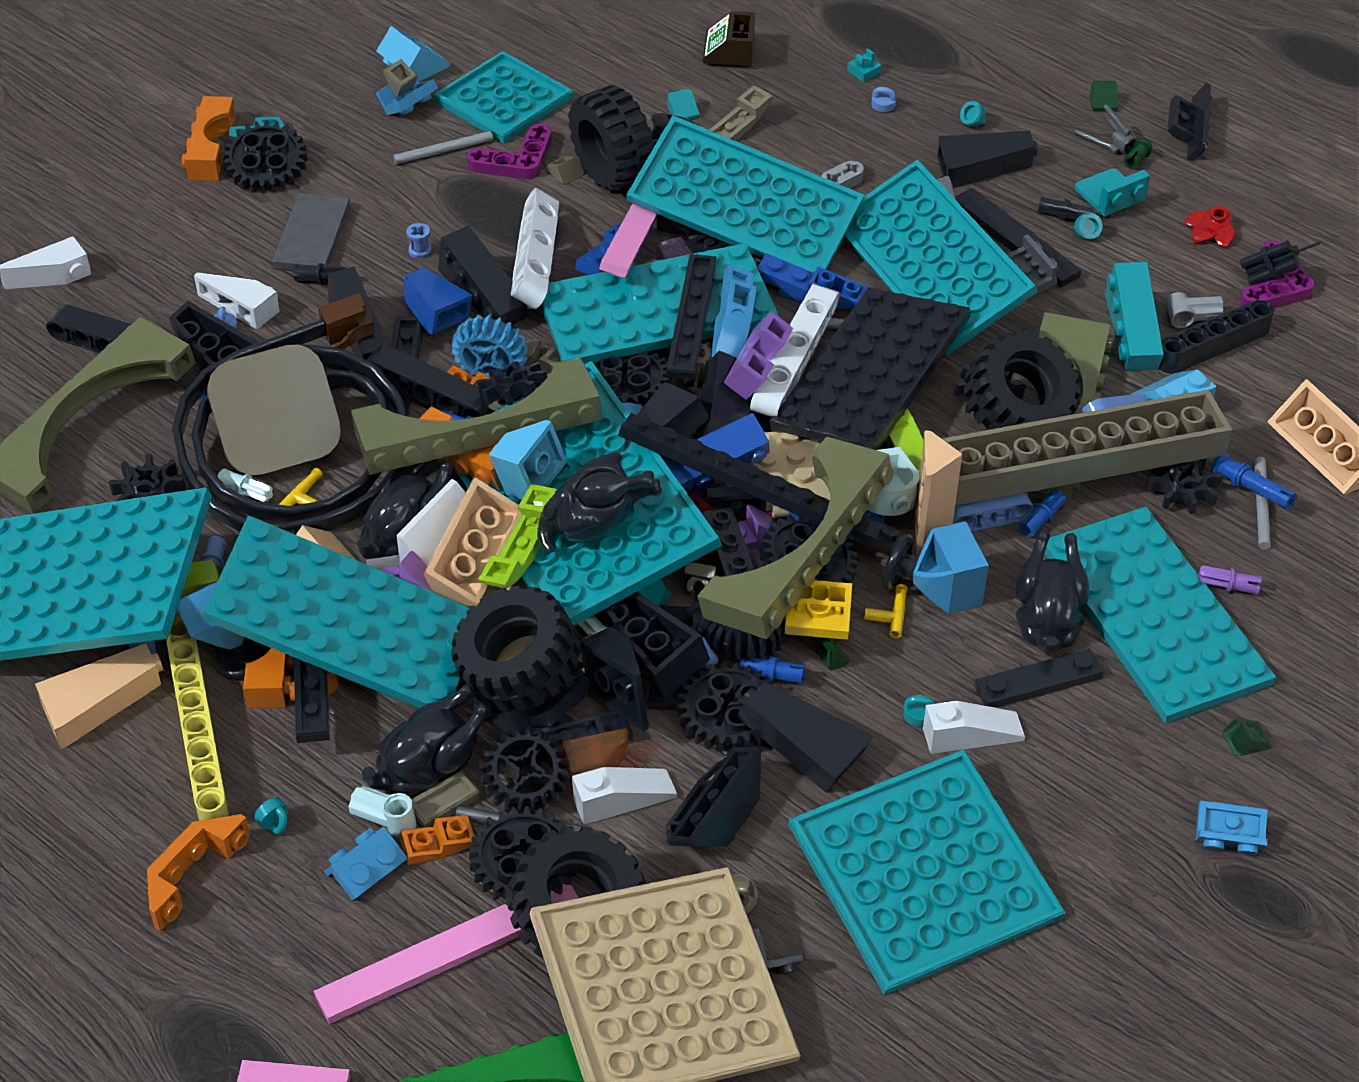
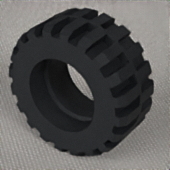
M607 85L578 97L570 107L568 126L569 130H571L570 137L575 146V153L579 156L580 163L586 169L587 175L595 180V184L610 191H616L633 184L655 146L651 137V128L648 127L647 118L641 112L640 105L637 101L633 100V96L629 92H625V89L615 85Z
M1013 331L1011 334L1006 332L993 339L973 360L965 376L966 385L964 393L965 397H969L967 405L970 412L974 411L976 415L974 419L979 425L982 423L987 428L986 430L1072 415L1078 406L1077 399L1080 397L1081 389L1080 386L1076 385L1080 381L1078 373L1072 369L1074 367L1072 360L1065 357V351L1060 346L1055 347L1052 344L1053 341L1047 337L1042 339L1038 337L1039 334L1028 332L1025 335L1024 331ZM1004 372H1014L1029 380L1038 393L1040 405L1028 404L1017 398L1009 389Z
M512 586L511 590L502 588L496 590V594L490 597L488 595L480 599L481 603L476 607L472 605L467 610V617L465 619L461 618L457 625L459 632L454 633L451 656L455 663L454 667L466 685H470L476 690L475 697L478 701H482L493 709L498 707L500 711H512V708H516L517 711L527 710L529 705L539 706L545 703L544 699L550 695L553 698L560 692L558 688L562 684L566 685L572 677L570 672L575 671L579 662L577 656L580 655L581 644L578 641L579 635L559 600H556L551 593L541 591L540 588L528 586L527 589L524 586ZM536 635L532 644L520 655L509 660L496 661L502 650L511 642L525 636Z
M573 826L562 827L558 835L553 830L544 834L540 841L536 840L528 848L526 854L523 855L509 884L508 890L511 893L507 898V906L510 911H514L510 918L513 928L517 929L520 927L522 930L519 938L525 945L531 942L536 947L533 953L542 958L543 955L529 913L533 907L552 904L547 890V881L551 876L563 872L581 874L593 881L601 893L645 884L643 873H636V868L639 865L633 855L628 857L625 854L627 847L620 841L617 844L610 841V834L601 831L597 835L592 833V827L582 826L579 831H574Z

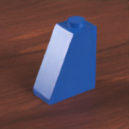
M423 267L406 274L402 299L425 330L433 335L469 318L472 294Z

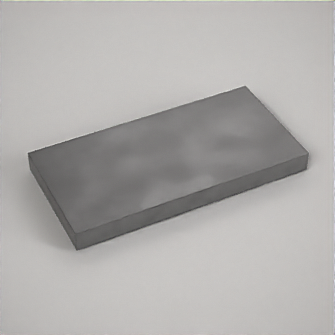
M298 193L272 260L273 268L293 270L295 264L318 265V263L328 266L350 207V199Z

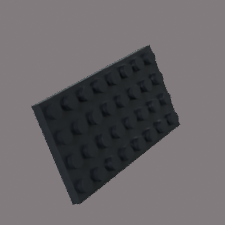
M868 288L786 398V401L780 406L778 416L771 418V430L823 441L827 436L873 450H879L970 318V308L902 293Z

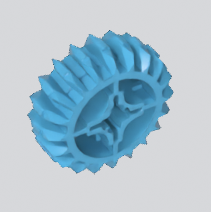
M477 315L474 319L469 317L465 323H461L452 339V353L455 355V362L461 363V370H468L470 375H476L479 371L490 377L488 372L490 369L498 371L515 361H518L519 367H523L527 361L528 345L525 344V337L519 334V329L511 328V322L506 324L501 322L500 317L497 320L492 319L490 315L485 319L480 315Z

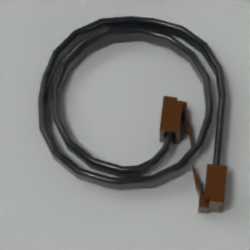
M359 293L319 307L320 320L235 351L202 370L180 397L172 427L180 468L191 490L204 488V486L197 479L187 458L183 440L190 409L207 390L211 374L219 365L227 361L285 345L298 344L311 349L318 355L321 363L342 365L352 370H325L329 387L353 388L367 395L375 405L381 404L382 408L388 410L385 400L386 396L397 414L408 417L401 395L375 364L345 350V348L351 347L359 339L375 333L374 321L371 315L366 313V304ZM324 336L330 346L338 343L334 347L305 344ZM207 394L199 403L191 434L200 475L222 502L256 519L288 522L263 521L283 530L296 529L297 533L302 525L328 531L353 521L367 512L370 504L378 496L383 484L392 475L407 467L390 470L381 483L371 491L369 489L382 472L370 475L367 468L358 481L328 499L296 506L260 503L226 487L206 463L202 442L209 415L212 413ZM213 497L211 498L208 508L210 515L219 522L241 532L247 518L218 504Z

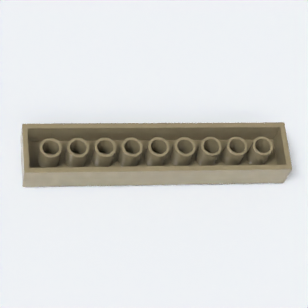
M1208 389L941 439L962 453L955 504L957 506L1226 455L1232 428Z

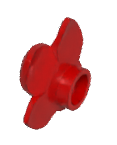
M1215 206L1208 211H1196L1191 213L1184 221L1187 226L1193 227L1192 239L1194 244L1214 238L1220 247L1226 248L1234 238L1235 231L1231 225L1232 213L1226 207Z

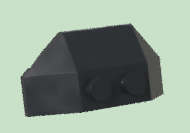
M733 747L727 752L728 757L717 762L697 781L666 825L667 842L670 846L727 847L734 840L736 833L751 815L752 810L760 800L761 751L758 747Z

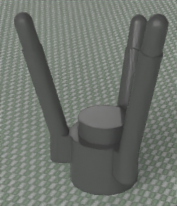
M1107 104L1104 105V109L1111 117L1107 119V122L1115 130L1111 137L1112 144L1081 130H1074L1075 134L1110 149L1114 154L1121 151L1124 155H1127L1133 149V143L1138 140Z

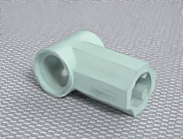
M362 786L360 788L357 787L351 795V801L348 806L350 814L386 826L389 833L395 837H400L401 830L415 829L417 826L412 800L405 794L387 795Z

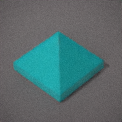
M662 578L637 591L659 607L664 605L674 595Z

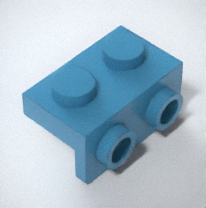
M417 78L414 87L399 97L395 96L389 84L377 91L376 95L387 115L399 112L401 115H405L414 109L413 105L418 102L420 104L429 100L432 97L430 93L438 89V86L434 79L420 83Z
M1200 800L1198 802L1195 842L1204 843L1203 847L1210 850H1224V846L1238 848L1237 852L1241 854L1257 855L1258 851H1263L1268 846V839H1266L1268 809Z
M384 826L375 833L370 827L354 839L358 846L349 852L344 847L328 859L332 865L324 870L325 874L329 876L332 873L351 900L357 898L408 859Z

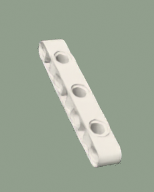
M538 188L532 190L524 205L511 296L533 309H537L541 305L547 294L559 207L558 200Z
M812 284L790 324L793 330L784 347L770 361L774 364L765 382L753 394L750 410L770 417L778 416L780 406L786 401V398L797 385L835 312L839 300V292Z

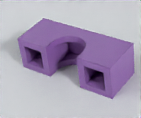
M771 311L753 329L724 383L747 400L765 382L774 365L770 361L784 347L793 327Z

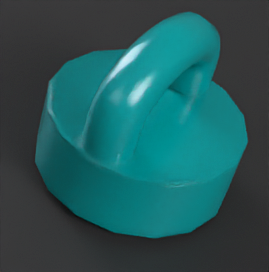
M969 101L963 105L960 111L962 123L969 127H977L980 124L984 125L986 123V109L982 104L977 101Z
M1094 213L1082 214L1077 218L1073 226L1077 235L1085 240L1097 238L1103 228L1102 220Z
M913 695L907 698L903 707L904 719L913 726L923 727L926 705L935 704L934 700L923 695Z
M274 797L259 806L254 818L262 829H269L273 834L279 835L286 829L289 808L282 798Z

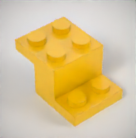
M814 580L799 597L797 604L791 607L786 614L785 634L848 640L852 583Z

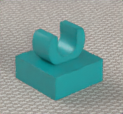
M866 49V54L860 55L858 53L854 60L847 63V71L862 82H865L879 75L882 72V65L875 60V53Z

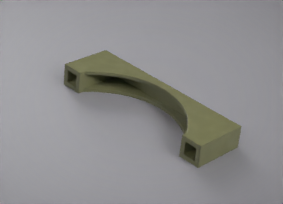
M1044 312L1039 337L1042 339L1047 337L1052 340V344L1055 347L1060 346L1065 351V357L1072 360L1074 364L1072 369L1078 373L1080 381L1076 386H1080L1081 389L1080 397L1078 398L1079 407L1074 414L1083 413L1082 409L1085 405L1099 399L1101 393L1096 392V389L1102 390L1105 374L1100 372H1106L1110 355L1105 354V352L1111 353L1114 339L1113 336H1109L1111 324ZM1081 482L1032 492L1048 495L1051 491L1060 489L1066 495V499H1071L1073 489H1080Z
M139 317L0 443V494L32 514L39 511L55 496L48 481L49 456L58 434L71 417L92 400L116 388L153 379L172 378L177 381L196 364L190 345L144 318Z
M579 357L553 363V370L548 378L530 395L510 407L480 417L452 421L424 420L393 413L382 408L381 404L351 410L359 446L369 474L372 475L498 444L506 433L544 420L551 421L555 431L602 420L600 396Z
M826 436L811 455L816 478L822 479L830 491L828 510L817 530L797 549L771 564L731 576L719 577L714 575L698 595L703 618L768 639L774 629L780 626L782 619L791 607L797 604L799 597L805 589L813 583L815 576L822 567L828 564L832 554L839 545L845 542L849 532L861 521L863 514L869 506L875 503L883 488L891 482L893 469L891 468L889 454Z

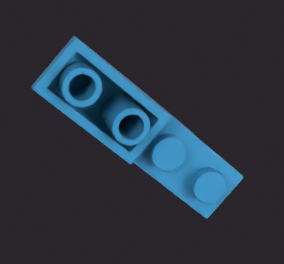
M730 264L724 270L720 312L715 318L711 358L719 350L738 358L747 341L756 295V286H753L754 273Z

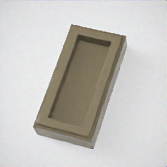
M461 770L411 800L416 820L423 828L434 826L435 818L450 817L456 813L458 806L467 807L480 799L481 796L478 788Z

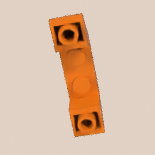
M238 814L192 822L147 868L149 910L155 929L161 931L180 914L183 904L179 890L174 885L181 879L183 873L194 861L196 862L201 859L207 848L229 860L236 851L241 850L246 845L250 833L245 816Z

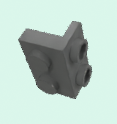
M1028 234L1023 236V246L1008 253L1007 256L1035 284L1038 291L1033 295L1035 296L1057 285L1058 265L1052 257L1049 258L1044 253L1038 241H1034Z

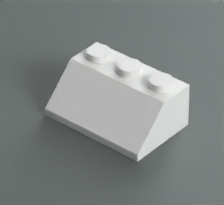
M451 479L397 534L400 562L410 551H414L428 566L466 493L457 481Z

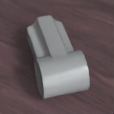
M1176 292L1169 295L1164 302L1172 326L1179 329L1190 326L1194 321H1206L1224 313L1221 296L1188 298L1187 294Z

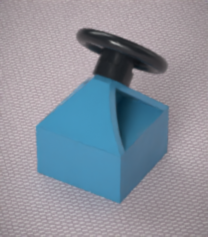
M966 521L931 529L919 557L911 555L913 537L910 534H904L898 539L885 566L882 579L884 590H894L901 579L905 578L913 581L922 593L948 614L983 605L989 565Z
M218 580L181 597L177 609L190 636L215 645L212 661L215 669L221 675L228 678L244 677L246 667L233 668L241 660H245L249 656H256L259 659L271 649V647L266 645L253 646L249 638L201 619ZM224 649H226V651L230 655V657L225 661V663L222 662V653Z

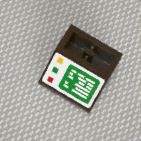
M731 11L711 26L706 32L703 63L751 66L756 13Z

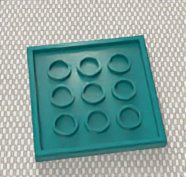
M501 51L433 94L434 103L483 132L491 131L492 136L502 143H506L574 98L573 90L504 51Z

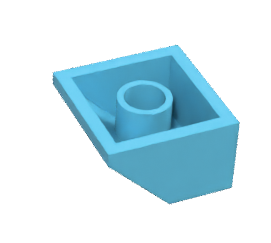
M393 26L389 28L376 51L384 57L382 61L388 66L402 59L414 70L420 81L448 68L451 64L424 42Z
M1199 370L1174 373L1131 393V395L1143 393L1147 400H1154L1209 389L1214 398L1217 386Z
M549 420L506 433L489 454L506 495L521 500L530 484L548 487L567 463L552 422Z

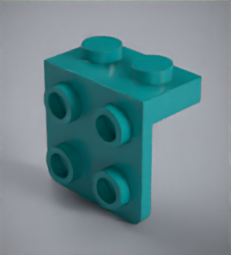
M1112 168L1076 182L1075 190L1103 216H1107L1146 200L1150 175L1145 170L1125 177L1117 169Z

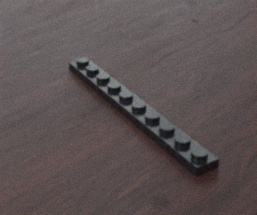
M630 413L620 427L618 436L818 525L821 524L828 510L830 500L814 494L810 489L798 487L780 476H774L760 470L753 464L737 460L726 452L712 449L699 440L690 439L678 434L672 428L653 423L644 416ZM863 514L861 521L853 527L847 537L890 556L894 545L905 533L898 531L891 525L882 524Z

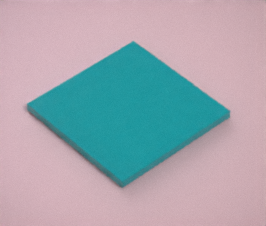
M964 749L789 819V828L883 995H887L1042 928L1065 916V910Z

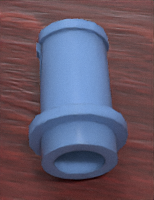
M211 536L207 540L205 554L200 557V561L214 560L219 572L224 566L222 557L227 543L220 536Z

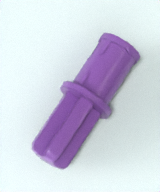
M1203 565L1198 573L1199 581L1208 585L1223 587L1227 592H1230L1232 589L1258 595L1261 587L1258 586V583H1261L1262 580L1261 576L1235 572L1234 568L1225 570Z

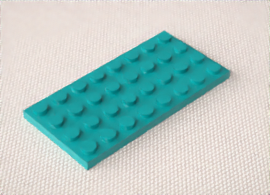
M674 115L669 120L626 196V201L730 245L746 243L750 253L763 258L768 253L813 273L818 266L826 270L828 269L864 200V194Z
M918 159L864 196V200L844 237L891 292L970 308V318L946 351V356L1038 292L1035 284Z
M746 243L694 253L697 255L717 256V265L702 340L713 338L715 318L720 312L723 275L728 264L754 273L753 286H756V295L749 330L754 329L771 311L779 317ZM689 255L631 266L626 278L601 272L548 283L547 294L541 303V308L561 362L580 357L583 364L590 361L595 363L606 357H623L671 347Z
M1146 506L1049 538L1045 551L1046 557L1067 561L1064 538L1068 533L1076 535L1080 560L1086 571L1090 589L1088 602L1083 609L1165 724L1274 685L1276 680L1274 673L1206 584L1199 581L1197 572Z
M248 515L201 619L420 708L426 704L444 700L453 695L456 690L460 675L454 667L455 663L451 656L452 640L454 633L459 632L457 625L461 618L465 619L467 617L469 607Z

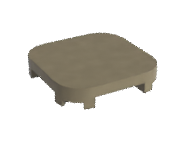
M298 344L285 345L227 361L219 365L211 374L207 385V396L225 457L229 465L238 472L251 476L267 474L320 459L328 455L338 444L341 434L340 421L324 367L318 355L311 349Z

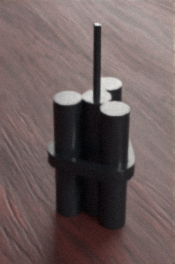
M1287 240L1272 247H1262L1260 252L1240 259V264L1245 269L1251 286L1271 278L1275 280L1280 278L1281 274L1299 268L1297 255L1301 251L1319 245L1322 242L1319 241L1298 249L1297 245L1291 246Z

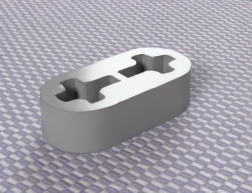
M847 161L824 172L821 177L850 189L862 182L864 167L857 161Z

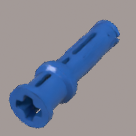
M1228 453L1217 456L1212 463L1211 474L1220 472L1222 477L1230 480L1233 486L1250 489L1286 510H1290L1297 500V493L1285 489L1279 484L1255 473L1249 464L1245 462L1239 463L1231 459Z

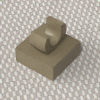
M692 562L687 564L684 571L686 578L689 579L687 591L692 594L695 584L702 583L705 587L714 575L719 576L717 567Z

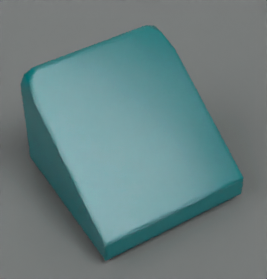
M690 89L671 92L667 95V108L671 114L689 120L700 117Z

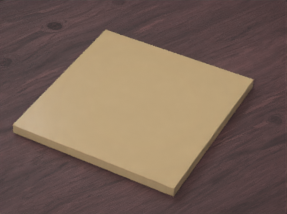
M729 867L531 908L529 915L584 1082H714L799 1060L800 1052Z

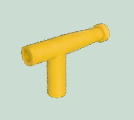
M314 468L311 474L299 483L278 505L294 506L296 503L301 505L318 501L306 495V493L317 480L323 477L322 471Z
M903 584L896 586L893 611L866 608L864 620L891 623L889 635L895 639L902 636L906 594L908 593V587Z

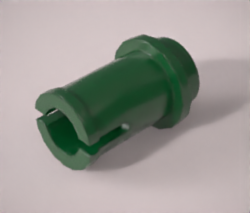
M1144 138L1136 140L1133 143V149L1124 157V164L1128 167L1134 161L1130 169H1136L1141 161L1152 153L1151 142Z

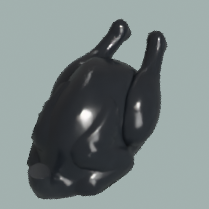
M618 452L602 455L588 461L570 476L544 505L538 521L537 538L541 548L548 555L555 551L557 546L551 540L553 532L559 533L571 542H587L602 537L626 518L631 507L638 500L650 495H660L662 493L660 480L654 479L652 471H645L641 475L628 477L621 466L623 457Z
M426 461L406 467L392 475L383 484L378 496L370 504L362 521L364 527L357 546L363 558L376 559L399 555L397 534L445 487L454 469V465L450 461H441L434 483L418 476L420 471L430 462Z
M1041 530L1037 535L1032 553L1017 578L1016 595L1019 601L1022 602V607H1019L1015 613L1024 640L1036 645L1045 655L1053 656L1059 649L1072 646L1075 643L1085 621L1083 614L1078 609L1083 608L1087 604L1090 589L1086 571L1080 560L1076 535L1068 533L1064 538L1067 561L1056 558L1043 560L1050 533L1046 530Z
M464 685L458 692L444 700L420 707L410 716L408 721L398 725L380 743L379 755L376 759L378 771L375 772V769L372 767L364 768L362 770L363 781L371 789L402 793L407 796L425 792L435 787L439 782L458 773L467 765L478 738L477 731L484 720L490 716L491 708L483 703H479L467 723L454 712L461 704L476 696V690L470 685Z

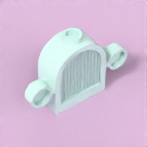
M900 447L877 450L889 454L893 478L880 492L875 503L870 505L867 510L886 516L907 513L916 503L920 469L917 470Z

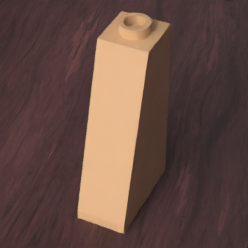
M146 643L35 684L41 705L60 749L69 746L161 685L158 672L163 671L160 658L157 653H150Z

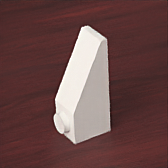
M73 236L0 265V278L5 289L65 285L91 275L87 254Z
M196 273L194 275L199 297L218 308L225 307L227 313L233 314L237 319L255 329L260 328L280 312L277 292L272 287L266 286L257 280Z
M962 701L926 705L923 731L930 754L1025 740L1023 729L1015 711Z
M602 767L572 776L573 800L583 825L677 798V792L666 769Z

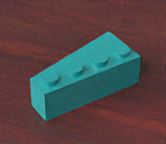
M1147 262L1114 263L1111 274L1107 275L1105 298L1118 343L1119 360H1122L1125 371L1158 370L1164 354Z

